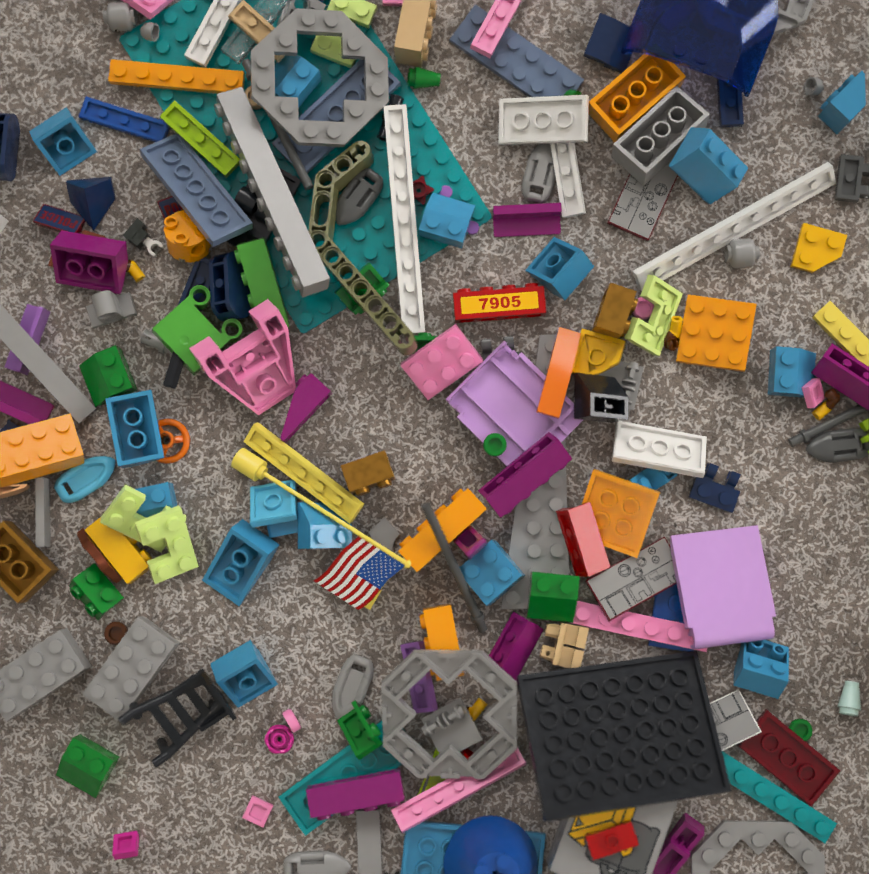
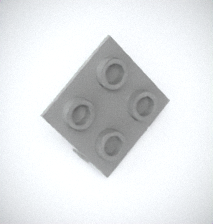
M620 361L619 365L599 375L616 378L628 395V410L634 411L644 367L639 366V363L636 362L626 363Z
M461 697L421 718L424 724L421 727L424 735H430L439 754L449 744H452L461 752L483 740Z

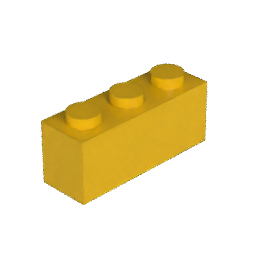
M100 517L87 527L85 531L127 584H132L149 570L147 561L151 560L152 557L145 549L140 550L136 545L138 541L100 523Z

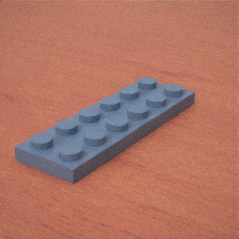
M476 4L449 39L450 43L528 97L564 96L568 90L573 89L577 91L584 82L582 77L509 27L504 32L491 58L470 49L471 43L488 14Z
M359 60L299 117V120L343 122V100L365 101L364 60ZM388 70L390 96L401 83ZM288 134L307 174L335 148L329 146L297 145ZM278 137L272 145L293 166Z
M177 133L140 149L141 157L212 247L252 229V221L192 147Z

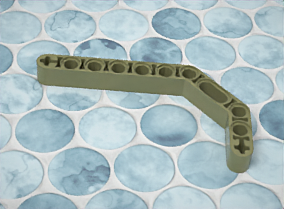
M357 141L316 174L308 232L314 245L319 241H324L323 245L316 247L328 271L402 355H411L417 349V341L412 331L333 242L339 192L357 174L369 168L374 162V156L369 144L365 141ZM349 167L348 170L341 171L342 168ZM332 181L329 185L323 186L325 182ZM324 202H329L327 221L323 225H318L320 206ZM332 257H338L336 262H329ZM353 273L349 279H343L345 274ZM367 289L364 295H357L359 290ZM374 306H382L378 312H371ZM389 322H396L394 328L386 329V325ZM401 334L407 342L409 341L407 345L401 342L399 338Z

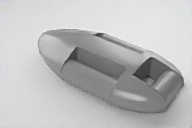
M539 144L532 151L528 158L522 181L523 197L529 201L543 203L550 197L556 178L550 144ZM532 187L543 190V193H534L529 190Z
M354 654L343 664L332 692V708L337 719H340L354 709L351 703L354 700L362 705L373 678L374 668L370 659ZM353 664L366 668L365 672L352 668Z
M329 851L295 852L288 855L283 861L284 874H293V863H297V874H347L351 869L350 863L345 858Z

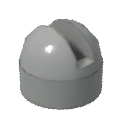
M152 22L144 23L140 29L142 37L148 41H157L159 25Z
M809 77L804 83L806 95L816 96L821 94L824 89L823 81L816 77Z

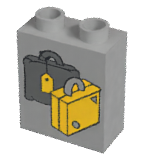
M678 801L561 819L546 858L549 870L555 872L554 874H652ZM631 820L639 845L593 860L585 835Z

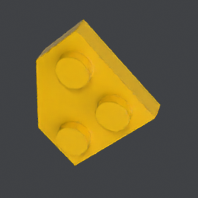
M803 223L790 267L813 273L842 256L847 235Z
M582 328L571 374L599 375L619 365L626 341Z

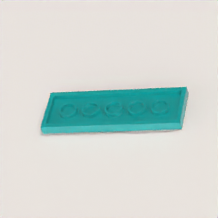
M381 720L376 725L382 733L379 735V738L383 743V725ZM347 745L279 795L278 798L306 836L328 820H317V817H310L306 794L308 785L397 769L402 763L388 752L383 745L361 760L355 756L350 745Z

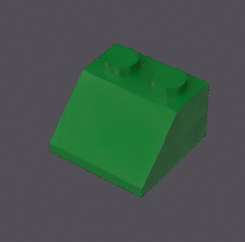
M116 345L93 354L79 365L95 407L106 404L105 398L138 391L123 351Z
M531 571L527 618L573 622L578 601L580 576Z
M79 734L72 738L64 752L56 776L97 798L120 757Z

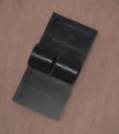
M280 168L294 198L302 182L299 178ZM248 184L239 190L235 197V202L252 221L253 225L251 230L225 241L236 248L240 243L265 237L267 243L273 234V231L267 229L264 211H259L256 193L250 191Z

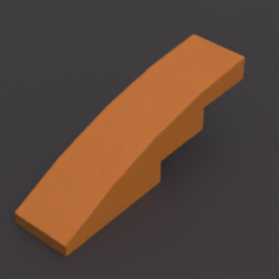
M559 327L542 387L537 413L559 419L581 333Z

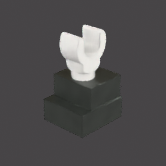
M137 218L123 236L139 249L145 245L150 255L157 257L152 248L157 245L164 249V246L161 242L151 239V236L145 231L148 227Z

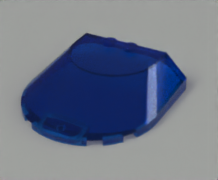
M641 0L621 48V53H643L673 62L723 80L743 92L744 96L749 97L775 31L779 10L778 0Z

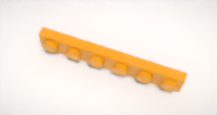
M111 59L108 81L110 84L218 94L239 87L244 89L245 72Z

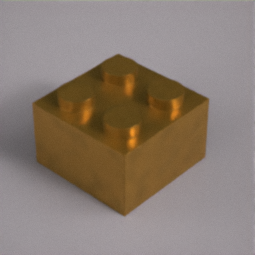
M610 282L604 292L591 331L617 339L624 337L631 323L630 320H627L628 316H631L632 312L635 311L638 299L635 298L637 291Z
M385 450L340 465L349 492L355 493L356 496L370 493L369 488L378 486L379 489L392 485L391 480L395 479Z

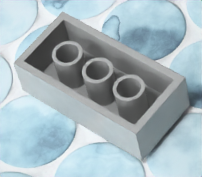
M676 86L613 144L611 157L644 186L674 158L691 127H707L710 114Z
M145 616L137 617L85 689L83 695L119 721L118 717L130 710L129 705L140 700L181 642Z
M68 628L60 629L0 669V713L5 721L16 718L92 667Z

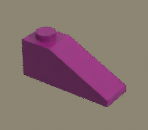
M312 373L308 376L304 374L296 383L298 387L294 391L280 437L285 443L333 394Z

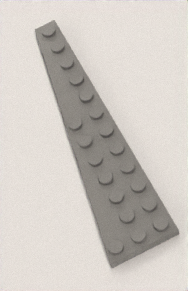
M557 334L539 336L535 366L545 376ZM564 439L561 444L566 449V441ZM566 467L557 471L545 484L540 485L527 499L522 500L515 506L508 555L526 576L502 596L501 609H527L531 571L569 575V552L556 514L557 510L567 508Z

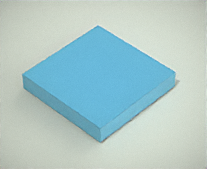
M294 480L281 481L297 492V484ZM275 483L250 487V524L252 528L297 520L296 496Z

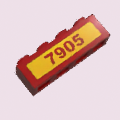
M538 283L525 284V287L516 288V285L502 286V289L493 290V287H481L480 291H471L469 288L458 289L457 293H453L455 323L543 317L546 315L544 286H538Z

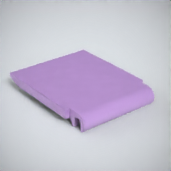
M505 341L446 398V401L459 413L457 419L482 443L492 433H498L505 438L507 443L506 450L497 458L506 467L548 432L562 442L583 421L574 419V403L566 395L559 419L536 412L546 376L522 352L518 355L515 350H511Z
M758 525L670 536L671 555L685 629H689L688 636L693 637L694 643L690 646L693 650L774 638L775 630L772 618L776 617Z

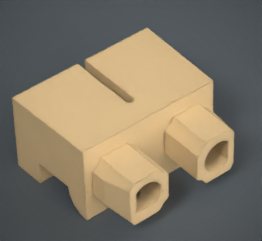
M559 622V624L547 623L544 635L556 638L554 647L542 644L540 657L551 661L553 665L565 668L581 667L584 651L564 646L563 644L585 649L589 628Z

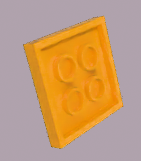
M688 295L676 362L745 372L757 304Z
M594 469L582 504L586 502L591 503L605 547L638 558L660 492Z

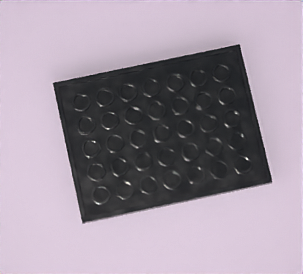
M697 651L518 675L516 677L544 822L711 796L732 791Z

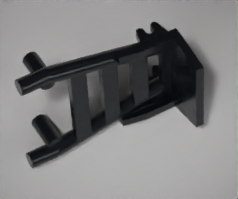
M200 669L196 674L191 675L175 688L139 705L137 702H132L129 705L130 710L118 717L121 724L125 725L133 718L135 720L141 719L142 713L149 710L173 741L168 746L165 738L157 740L161 754L151 760L156 768L170 759L199 729L203 732L227 715L233 721L237 718L232 707L204 669ZM204 685L214 701L212 699L208 701V707L195 690ZM183 694L188 696L200 713L195 721L177 697ZM168 702L187 729L181 735L160 709L159 705Z

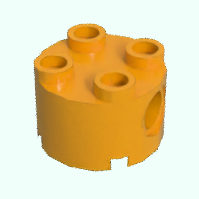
M184 210L177 211L165 218L164 234L170 255L174 259L179 260L180 258L184 259L185 262L192 263L200 261L208 255L209 249L212 247Z

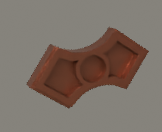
M85 529L79 530L77 536L82 547L92 556L100 570L114 583L121 581L123 578L89 537Z

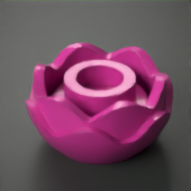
M274 725L269 728L264 741L270 752L284 754L291 749L294 743V735L289 727Z

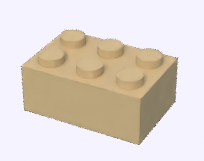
M403 0L394 45L396 63L422 67L423 60L427 61L429 40H431L433 33V18L435 19L437 12V0Z

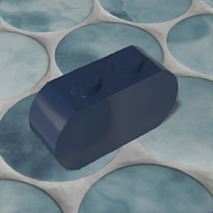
M0 113V181L10 182L16 176L20 138L18 118L15 114Z
M234 251L215 255L209 261L211 309L214 315L222 322L228 319L238 320L246 318L250 315L248 311L252 309L247 295L251 294L249 286H244L241 277L244 269L242 263H237Z

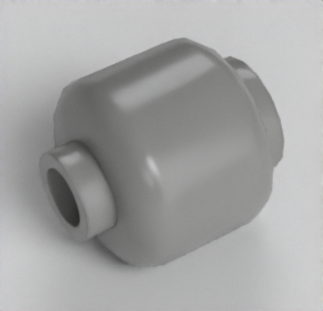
M110 2L107 10L103 11L104 24H108L113 32H130L134 26H137V11L126 2Z
M750 238L732 239L729 245L725 246V261L734 269L751 268L755 260H758L760 257L759 246H755L754 241Z

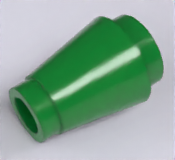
M416 66L409 68L407 86L413 87V89L439 87L440 73Z

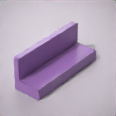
M27 304L20 326L39 345L50 311L40 306L36 307ZM10 350L4 368L28 375L29 370Z

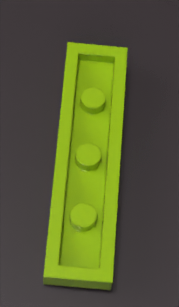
M175 100L159 116L162 121L226 178L239 166L240 158Z

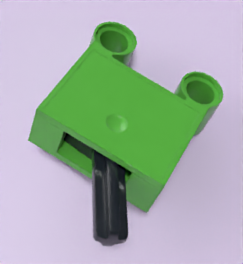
M194 286L190 290L189 296L152 328V333L172 353L163 385L167 388H177L183 365L194 376L202 369L189 348L209 336L222 351L228 344L238 341L241 337L242 325L238 320H226L222 324L220 333L199 311L205 309L210 301V291L205 286ZM196 293H202L205 295L206 300L196 302L193 296ZM228 326H234L238 333L235 336H230L225 332V329Z

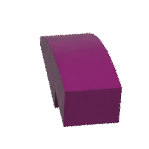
M471 525L452 540L470 560L488 544L484 537Z
M685 812L663 842L652 874H676L690 857L691 850L705 835L704 826Z

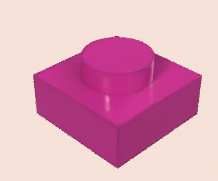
M137 831L114 834L112 855L115 860L138 856L139 834Z

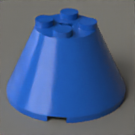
M495 815L474 818L457 829L447 846L443 863L445 874H537L538 867L536 850L526 831L517 823Z

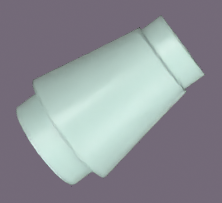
M845 681L837 706L840 714L858 716L859 711H861L858 682Z

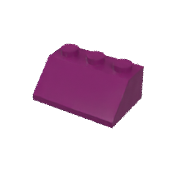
M61 230L50 244L56 283L121 294L128 264L126 241Z

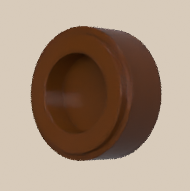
M112 622L105 628V639L112 645H118L127 633L128 628L122 622Z

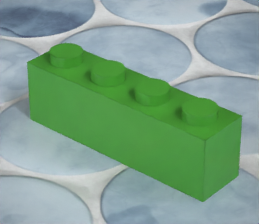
M265 237L238 244V250H234L237 263H242L244 272L241 273L244 286L248 285L251 294L247 295L250 307H256L268 299L279 309L289 328L290 323Z

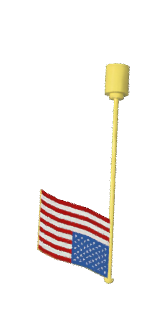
M241 448L234 456L231 463L232 468L253 481L262 480L266 477L358 535L354 541L340 552L327 571L314 580V582L359 610L365 607L376 597L392 576L403 567H411L412 563L410 560L406 561L269 475L267 473V462L245 448Z

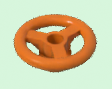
M175 419L158 420L164 457L168 449L175 443H183V446L176 455L156 461L164 464L177 462L185 456L189 449V432L181 422ZM161 426H174L182 435L174 436L171 432L164 431ZM165 437L170 438V442L167 445L163 443Z

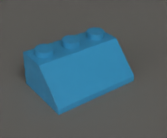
M691 127L669 164V167L708 204L714 203L736 189L748 170V167L708 128Z
M152 390L105 398L118 467H133L165 458Z

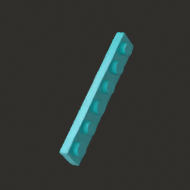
M722 751L731 785L826 844L837 825L836 822Z

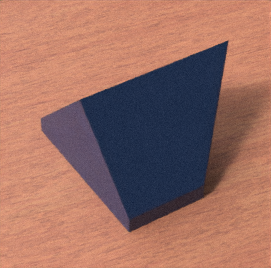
M112 177L67 180L66 186L70 203L94 231L115 200Z

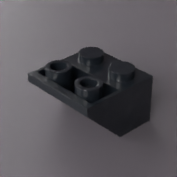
M574 373V419L609 423L628 420V395L615 377Z

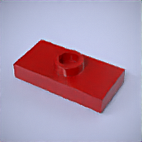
M631 820L585 835L593 860L639 845Z

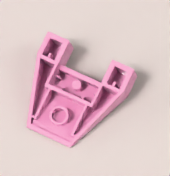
M268 299L248 311L258 329L221 352L220 348L209 336L189 348L197 363L209 378L257 415L276 405L294 393L296 389L288 326L279 309Z

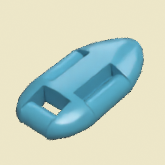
M107 456L91 457L85 459V463L64 472L54 485V489L60 499L65 503H73L102 487L114 471L115 459ZM68 483V485L73 491V494H68L67 490L64 487V484Z

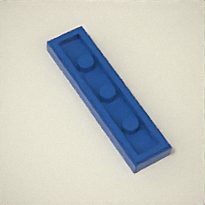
M85 97L79 114V118L152 142L167 138L170 129L160 119L90 97Z

